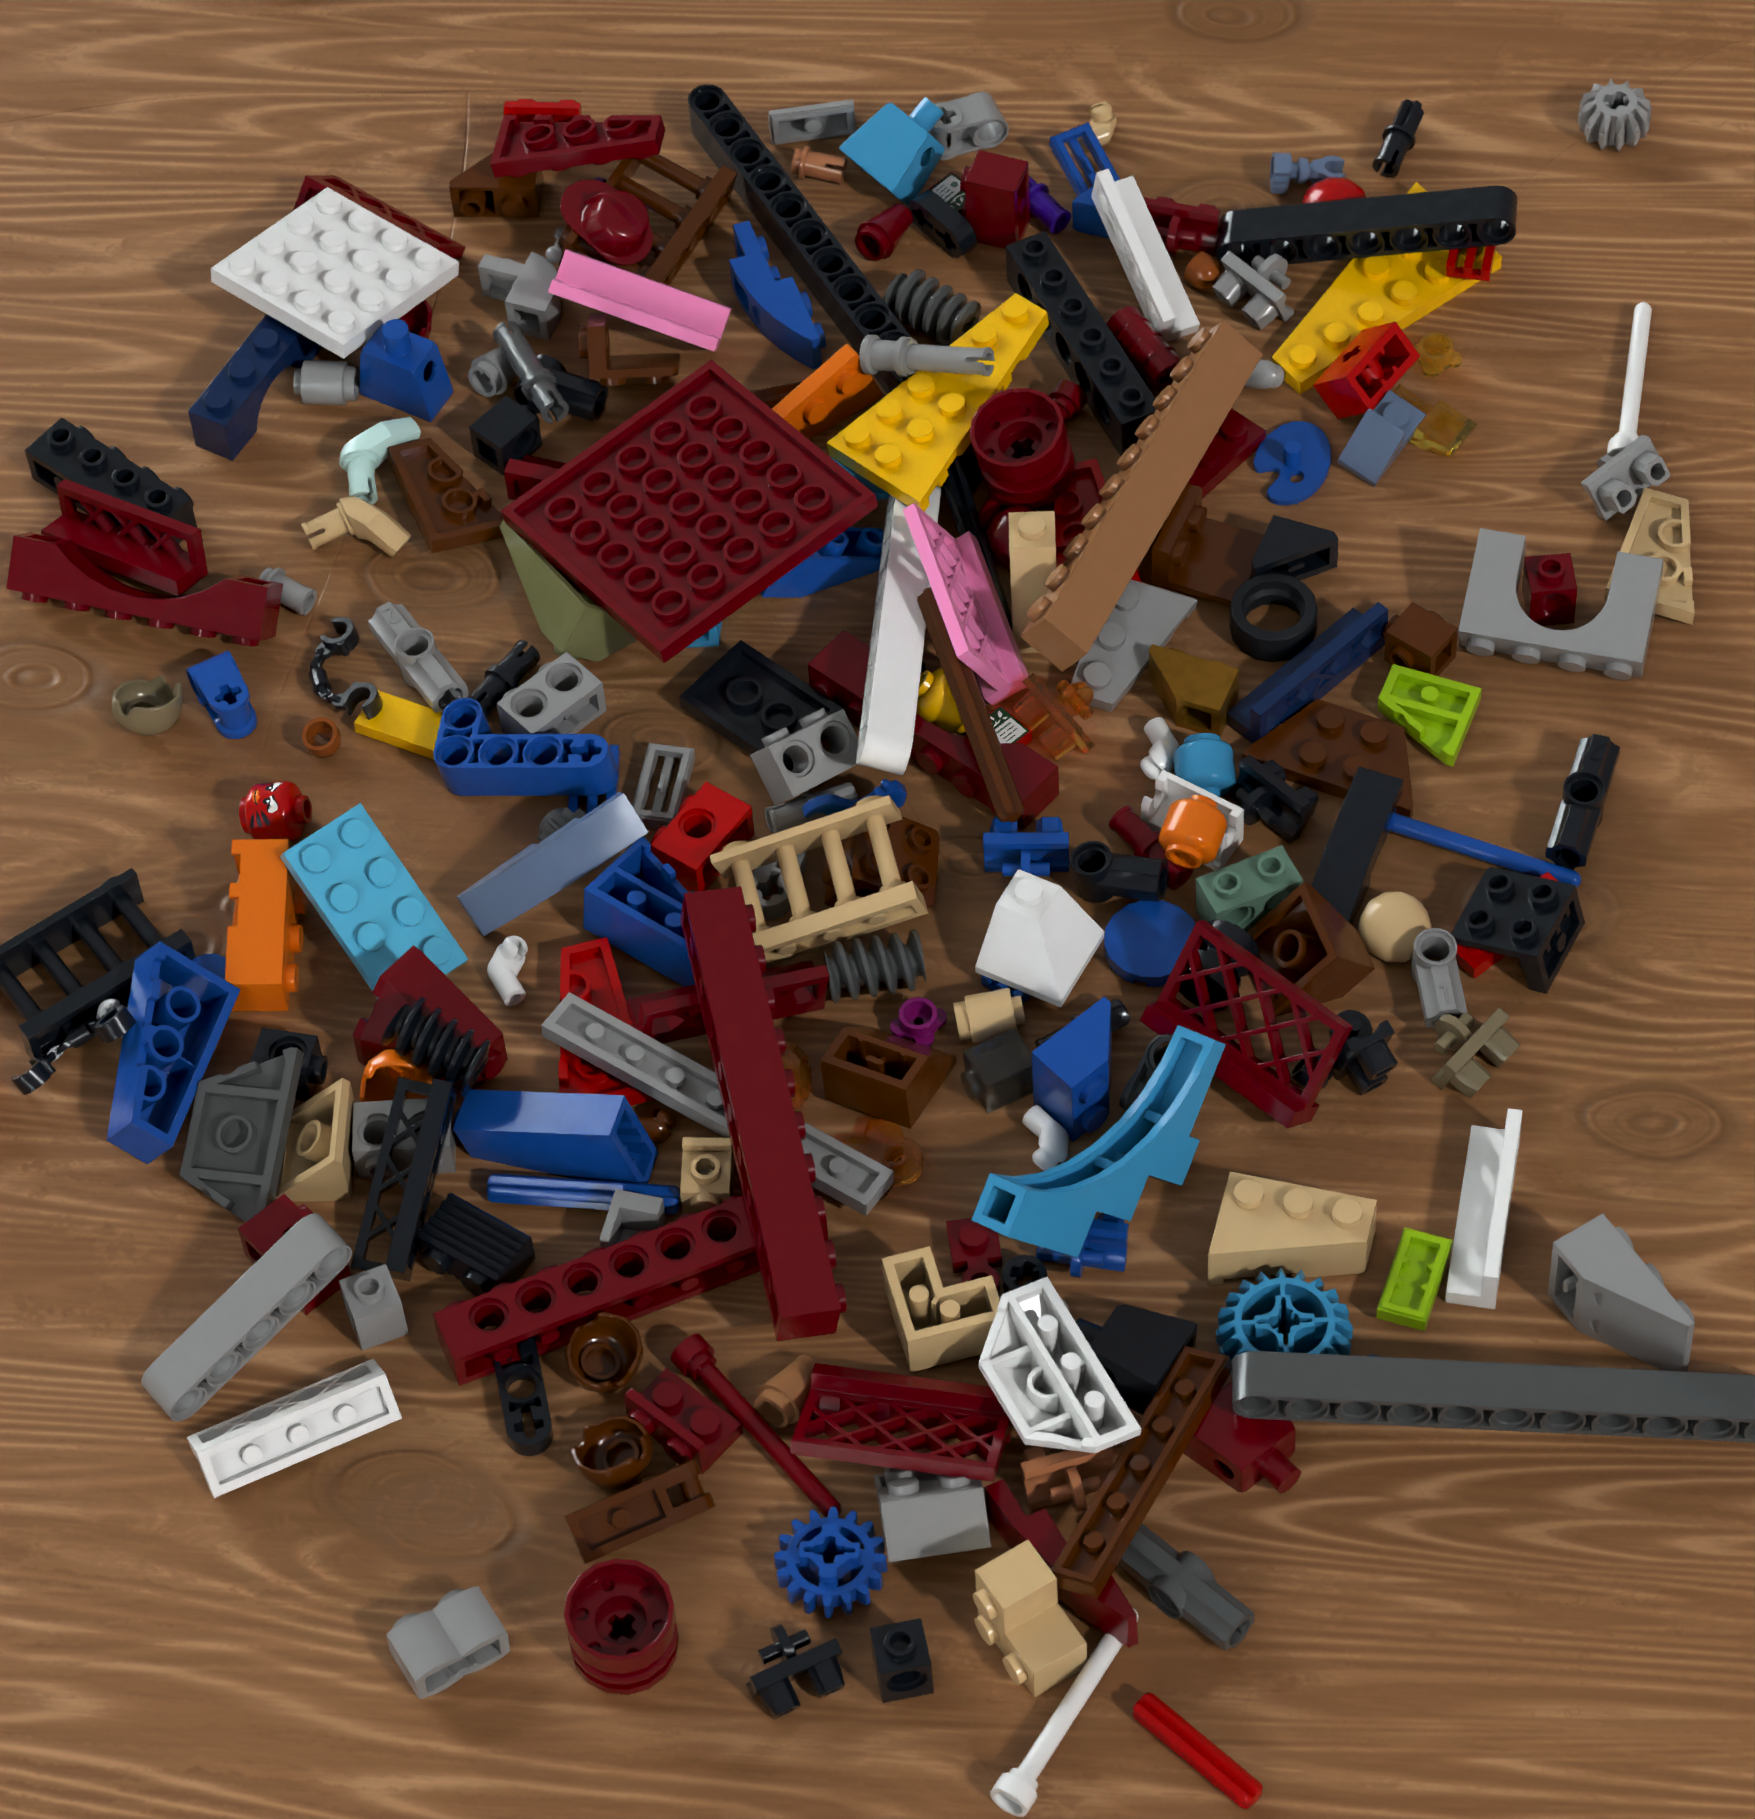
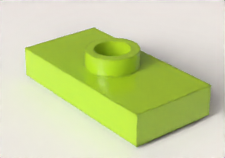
M1404 1227L1377 1307V1319L1425 1331L1452 1251L1453 1240Z

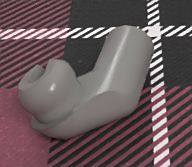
M1259 360L1244 387L1251 389L1278 388L1284 381V370L1280 365L1274 364L1272 361Z

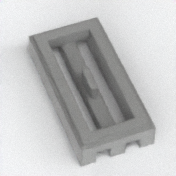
M649 743L632 805L642 822L648 823L649 829L658 830L659 825L667 826L678 814L679 808L686 797L695 762L694 748ZM665 756L652 811L645 810L658 757ZM681 758L668 812H663L676 759Z

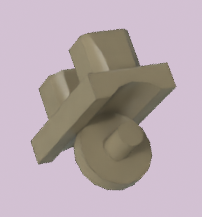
M1499 1007L1472 1035L1469 1028L1475 1021L1469 1013L1464 1012L1459 1018L1449 1014L1442 1015L1434 1025L1439 1039L1433 1046L1438 1053L1443 1055L1449 1049L1456 1051V1053L1431 1081L1441 1090L1450 1082L1458 1090L1471 1098L1492 1076L1473 1056L1480 1050L1492 1063L1500 1068L1520 1046L1511 1033L1502 1026L1510 1016Z

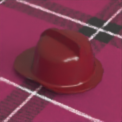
M593 179L577 181L568 186L562 194L560 210L563 220L600 256L608 262L620 266L634 265L644 260L651 250L653 234L649 223L648 211L642 200L634 194L618 191L605 182Z

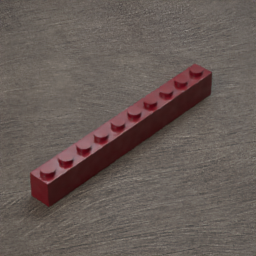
M741 886L684 893L680 917L776 1341L835 1334L840 1314L846 1313V1294L842 1283L835 1284L832 1269L836 1268L835 1248L831 1239L825 1240L822 1226L826 1224L824 1201L821 1196L814 1197L811 1184L815 1183L816 1179L814 1159L811 1153L804 1154L801 1140H805V1122L802 1112L794 1111L791 1098L795 1097V1080L792 1069H784L781 1057L785 1056L786 1052L782 1027H774L772 1015L776 1012L774 991L771 985H764L762 974L766 972V959L763 946L755 945L752 933L756 932L754 907L752 904L745 905Z

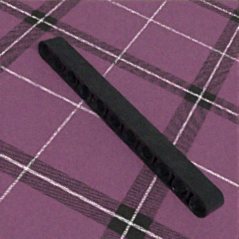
M704 84L694 88L688 95L690 125L693 136L718 169L724 165L737 172L733 189L856 353L859 355L861 343L866 335H877L881 340L894 341L904 336L911 337L727 94L720 87L712 84ZM878 371L874 374V377L887 394L910 377H900L895 371Z

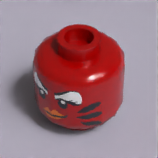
M280 781L256 784L250 788L247 796L243 797L240 801V823L243 831L246 834H251L253 839H289V841H295L303 834L305 824L311 822V801L307 795H302L298 786L293 782Z

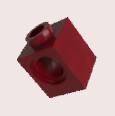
M1571 553L1524 558L1522 596L1525 612L1531 620L1541 626L1574 623L1577 584Z

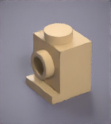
M683 1137L680 1184L683 1214L699 1213L720 1205L724 1200L733 1196L734 1152L730 1138Z

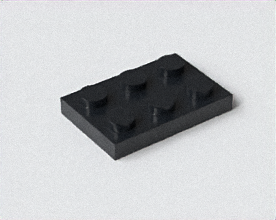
M742 640L679 696L682 709L750 755L765 747L761 740L762 738L784 727H787L790 734L802 729L799 719L819 709L824 708L827 716L844 709ZM821 734L820 738L822 742L826 738L823 734ZM784 753V765L791 771L793 769V761L789 755Z

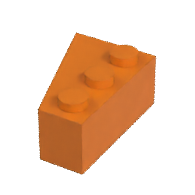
M289 839L232 840L231 854L234 856L238 870V883H230L229 898L235 899L232 926H227L225 980L241 989L232 1011H288L290 992H298L299 968L298 964H294L295 953H302L303 927L298 925L299 914L307 913L308 898L280 858L282 853L291 848Z

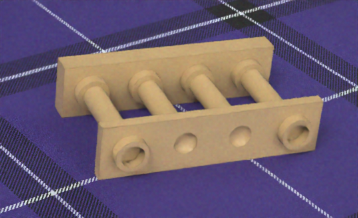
M875 795L863 798L856 803L855 807L750 842L735 841L724 846L721 852L710 855L712 865L724 879L734 876L736 887L741 886L745 905H753L756 916V932L752 933L755 945L763 946L766 967L831 946L836 941L843 942L928 913L924 896L914 882L906 883L901 881L886 825L902 820L899 808L889 795L884 797ZM868 831L883 886L879 889V892L861 898L856 896L841 840ZM823 846L838 901L834 904V907L816 913L811 911L797 855ZM778 861L793 916L789 919V922L771 928L766 926L752 870Z

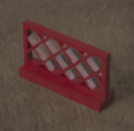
M1205 920L1196 921L1157 1001L1147 1004L1139 1020L1158 1035H1173L1177 1025H1180L1226 1044L1214 1076L1286 1128L1312 1121L1320 1106L1314 1101L1353 1028L1351 1024ZM1204 939L1216 946L1220 963L1219 967L1203 970L1199 949ZM1231 958H1233L1237 962L1232 963ZM1244 966L1253 973L1257 993L1240 997L1233 968ZM1189 968H1191V974H1187ZM1222 971L1229 1000L1212 1004L1205 975ZM1193 978L1200 1007L1190 1009L1177 1000L1175 996L1182 982ZM1268 984L1275 989L1269 990ZM1282 993L1290 999L1295 1020L1277 1024L1271 995ZM1259 998L1265 1027L1248 1030L1242 1002ZM1230 1005L1236 1034L1226 1035L1218 1029L1213 1009ZM1305 1011L1310 1013L1312 1016L1307 1017ZM1319 1020L1334 1031L1326 1048L1314 1049L1308 1024L1310 1021ZM1296 1025L1303 1053L1286 1057L1279 1029ZM1267 1032L1274 1060L1263 1062L1254 1055L1251 1035ZM1322 1055L1318 1062L1316 1056ZM1305 1059L1309 1081L1304 1091L1292 1083L1288 1062ZM1271 1066H1276L1277 1071L1272 1069Z
M815 1363L811 1373V1389L791 1439L790 1454L954 1477L965 1476L969 1479L994 1482L1005 1444H1009L1012 1436L1013 1424L990 1386ZM853 1423L860 1427L850 1432H846L841 1428ZM903 1430L910 1434L900 1439L892 1435ZM823 1433L830 1437L826 1440L811 1438ZM953 1437L961 1441L951 1446L942 1442ZM873 1440L881 1444L876 1447L862 1445ZM923 1447L931 1451L927 1454L913 1452ZM977 1454L986 1462L964 1459V1457Z

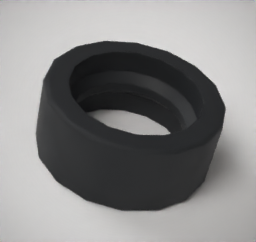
M1278 573L1263 574L1243 582L1234 592L1230 604V631L1232 640L1243 653L1256 660L1267 662L1286 661L1292 659L1314 640L1317 630V604L1315 595L1305 583L1289 575ZM1277 604L1287 606L1296 611L1301 619L1296 625L1286 630L1267 631L1250 624L1246 616L1250 611L1262 605Z

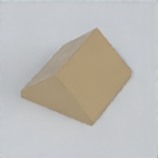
M341 1078L293 1109L276 1199L285 1194L292 1202L351 1201L355 1166L352 1153L353 1102L355 1100L350 1081Z

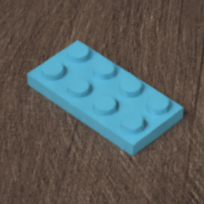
M361 803L294 845L280 856L287 869L372 991L379 977L413 945L421 950L445 975H448L468 960L461 947Z

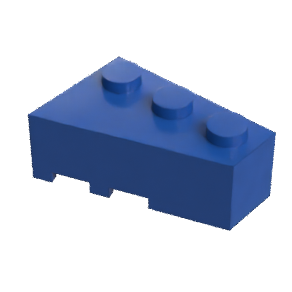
M642 836L584 889L583 928L599 938L607 937L611 945L683 987L695 985L680 920L684 893L689 892L676 879V871L668 863L663 865L651 852V844Z

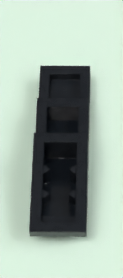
M1358 767L1311 885L1351 925H1353L1369 889L1371 872L1387 838V826L1403 792L1404 783L1403 779L1363 767Z

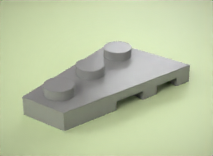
M1131 579L1089 652L1079 659L1068 690L1067 699L1112 712L1144 673V669L1149 663V649L1151 645L1155 644L1165 647L1182 621L1188 619L1196 609L1197 599Z

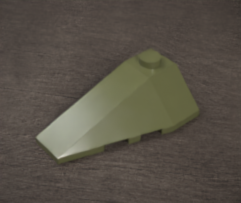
M503 519L500 530L540 630L554 645L553 650L556 654L561 656L567 651L577 661L579 658L599 662L637 641L607 611L588 597L533 546L509 527Z

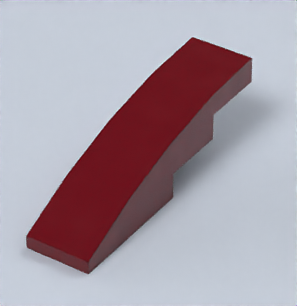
M1003 1479L986 1486L987 1517L1010 1549L1029 1540L1051 1570L1067 1542L1047 1510L1044 1508L1026 1516ZM1112 1575L1098 1599L1057 1587L1058 1598L1087 1622L1106 1634L1112 1635L1127 1647L1138 1644L1137 1614Z

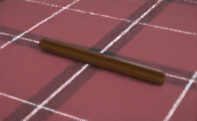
M928 587L917 597V603L997 818L1001 822H1016L1024 814L1025 808L973 670L957 658L931 587Z

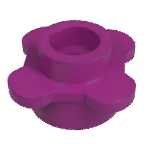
M923 997L910 998L901 1005L899 1018L891 1022V1032L893 1035L905 1036L917 1043L930 1046L934 1043V1034L938 1027L946 1024L947 1014L943 1009L936 1008L935 1004L929 999ZM922 1021L923 1023L916 1025L914 1022Z

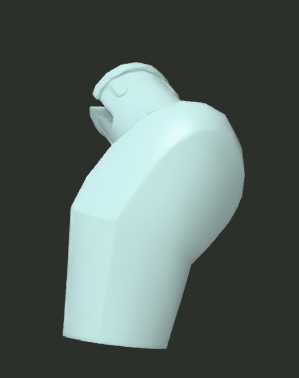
M411 417L379 422L344 445L340 454L339 465L347 472L349 496L358 497L371 504L377 502L378 493L375 484V469L387 458L388 447L419 440L421 431Z

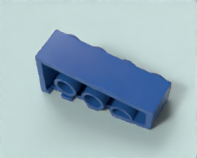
M161 941L135 960L127 1010L135 1018L136 1023L123 1035L106 1141L146 1164H149L173 1147L197 1092L198 1082L203 1078L241 990Z

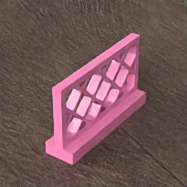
M915 503L904 508L903 513L956 656L975 672L984 699L993 706L1031 685V680L977 538L968 531L955 539Z

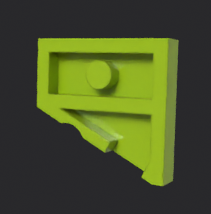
M1393 664L1378 698V710L1396 725L1404 727L1405 732L1445 765L1453 767L1481 701L1482 688Z

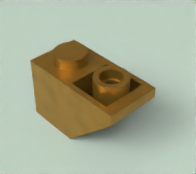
M1152 644L1149 649V680L1175 725L1198 733H1213L1221 737L1226 726L1227 712L1235 706L1239 698V669L1228 666L1221 661H1210L1186 654L1179 649L1165 648Z

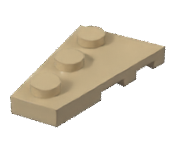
M1645 487L1620 552L1663 559V577L1655 614L1693 625L1695 608L1692 597L1693 571L1690 560L1689 500ZM1613 571L1606 586L1605 600L1608 598Z

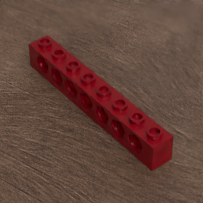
M735 1195L729 1197L720 1205L699 1213L691 1212L684 1214L670 1224L654 1230L639 1231L625 1241L606 1248H594L580 1258L561 1265L547 1266L535 1275L514 1283L499 1284L490 1292L466 1301H454L443 1310L433 1313L438 1341L458 1385L461 1386L495 1373L493 1358L495 1361L501 1362L502 1369L516 1363H522L519 1346L521 1343L527 1342L529 1337L535 1336L538 1355L540 1356L566 1346L574 1329L591 1321L600 1312L620 1315L631 1321L760 1272L744 1196ZM827 1218L825 1226H822L825 1240H828ZM720 1238H728V1239H730V1240L725 1241V1242H717V1241H715V1240L720 1239ZM676 1255L685 1256L681 1259L676 1260L669 1259L670 1257ZM628 1273H637V1274H638V1275L633 1276V1277H624V1276H623V1275L628 1274ZM584 1290L592 1291L591 1293L586 1295L576 1294ZM536 1308L545 1309L544 1311L538 1313L530 1312L531 1310ZM500 1324H502L500 1327L494 1330H483L488 1326H499Z

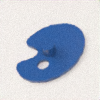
M1305 421L1289 422L1269 433L1259 445L1253 462L1254 471L1257 473L1274 471L1279 474L1276 481L1268 488L1266 498L1271 503L1287 506L1298 504L1315 494L1328 476L1331 465V448L1325 433L1316 425ZM1296 475H1300L1303 477V479L1297 483L1290 481V479Z

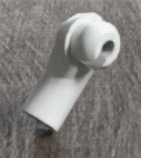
M1156 717L1148 721L1144 726V732L1153 746L1149 750V755L1141 760L1140 767L1145 775L1152 780H1156L1162 770L1172 771L1174 768L1173 754L1178 746H1180L1162 717Z
M1039 1105L1033 1106L1024 1115L1022 1123L1039 1138L1038 1145L1040 1147L1033 1153L1032 1159L1039 1168L1045 1171L1057 1166L1059 1162L1064 1163L1068 1155L1069 1136L1066 1130Z

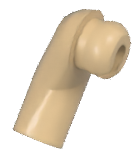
M1099 102L1092 105L1089 109V114L1092 118L1089 124L1101 146H1104L1112 138L1117 124V117L1115 114H1112V106L1108 102ZM1082 136L1076 138L1084 153L1088 152L1089 149Z

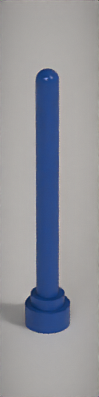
M1396 808L1387 826V835L1391 831L1522 874L1540 877L1549 872L1559 882L1575 885L1576 888L1581 883V876L1575 870L1397 814Z

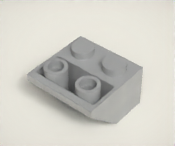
M888 1467L884 1469V1474L874 1475L888 1562L991 1547L981 1480L969 1479L965 1476L954 1477Z

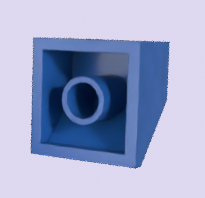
M1105 996L1032 1051L1034 1106L1039 1105L1066 1130L1069 1139L1073 1142L1087 1131L1093 1132L1105 1122L1110 1111L1112 1068L1111 1002Z

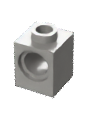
M386 1264L339 1280L346 1312L362 1351L409 1334L402 1302Z

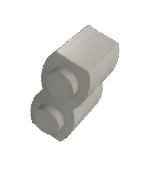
M478 1586L465 1590L455 1589L441 1598L433 1610L420 1614L410 1613L401 1617L393 1625L392 1630L386 1634L389 1651L418 1699H423L445 1690L464 1675L477 1672L489 1666L511 1651L507 1631Z

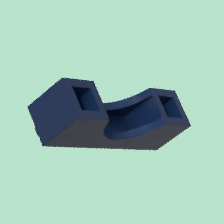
M266 314L188 410L196 446L233 461L257 431L259 411L266 392L274 379L289 366L302 369L303 361L314 360L323 347Z

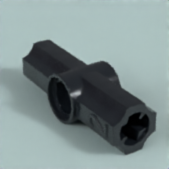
M1592 734L1590 737L1580 739L1570 774L1563 784L1562 800L1545 855L1546 858L1552 860L1556 865L1571 870L1586 865L1597 827H1599L1603 819L1605 800L1620 755V747L1615 745L1607 736Z

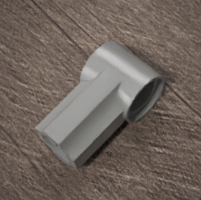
M1429 928L1417 935L1414 941L1411 961V976L1417 983L1425 1025L1435 1029V1022L1442 1015L1449 1014L1459 1018L1464 1012H1467L1456 961L1457 942L1453 935L1441 928ZM1430 956H1431V957H1437V958H1440L1441 960H1440V961H1432V960L1427 959L1426 957H1430Z

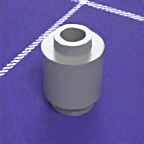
M304 360L302 369H295L294 394L301 395L303 404L346 405L348 401H357L359 396L358 366H348L347 361Z

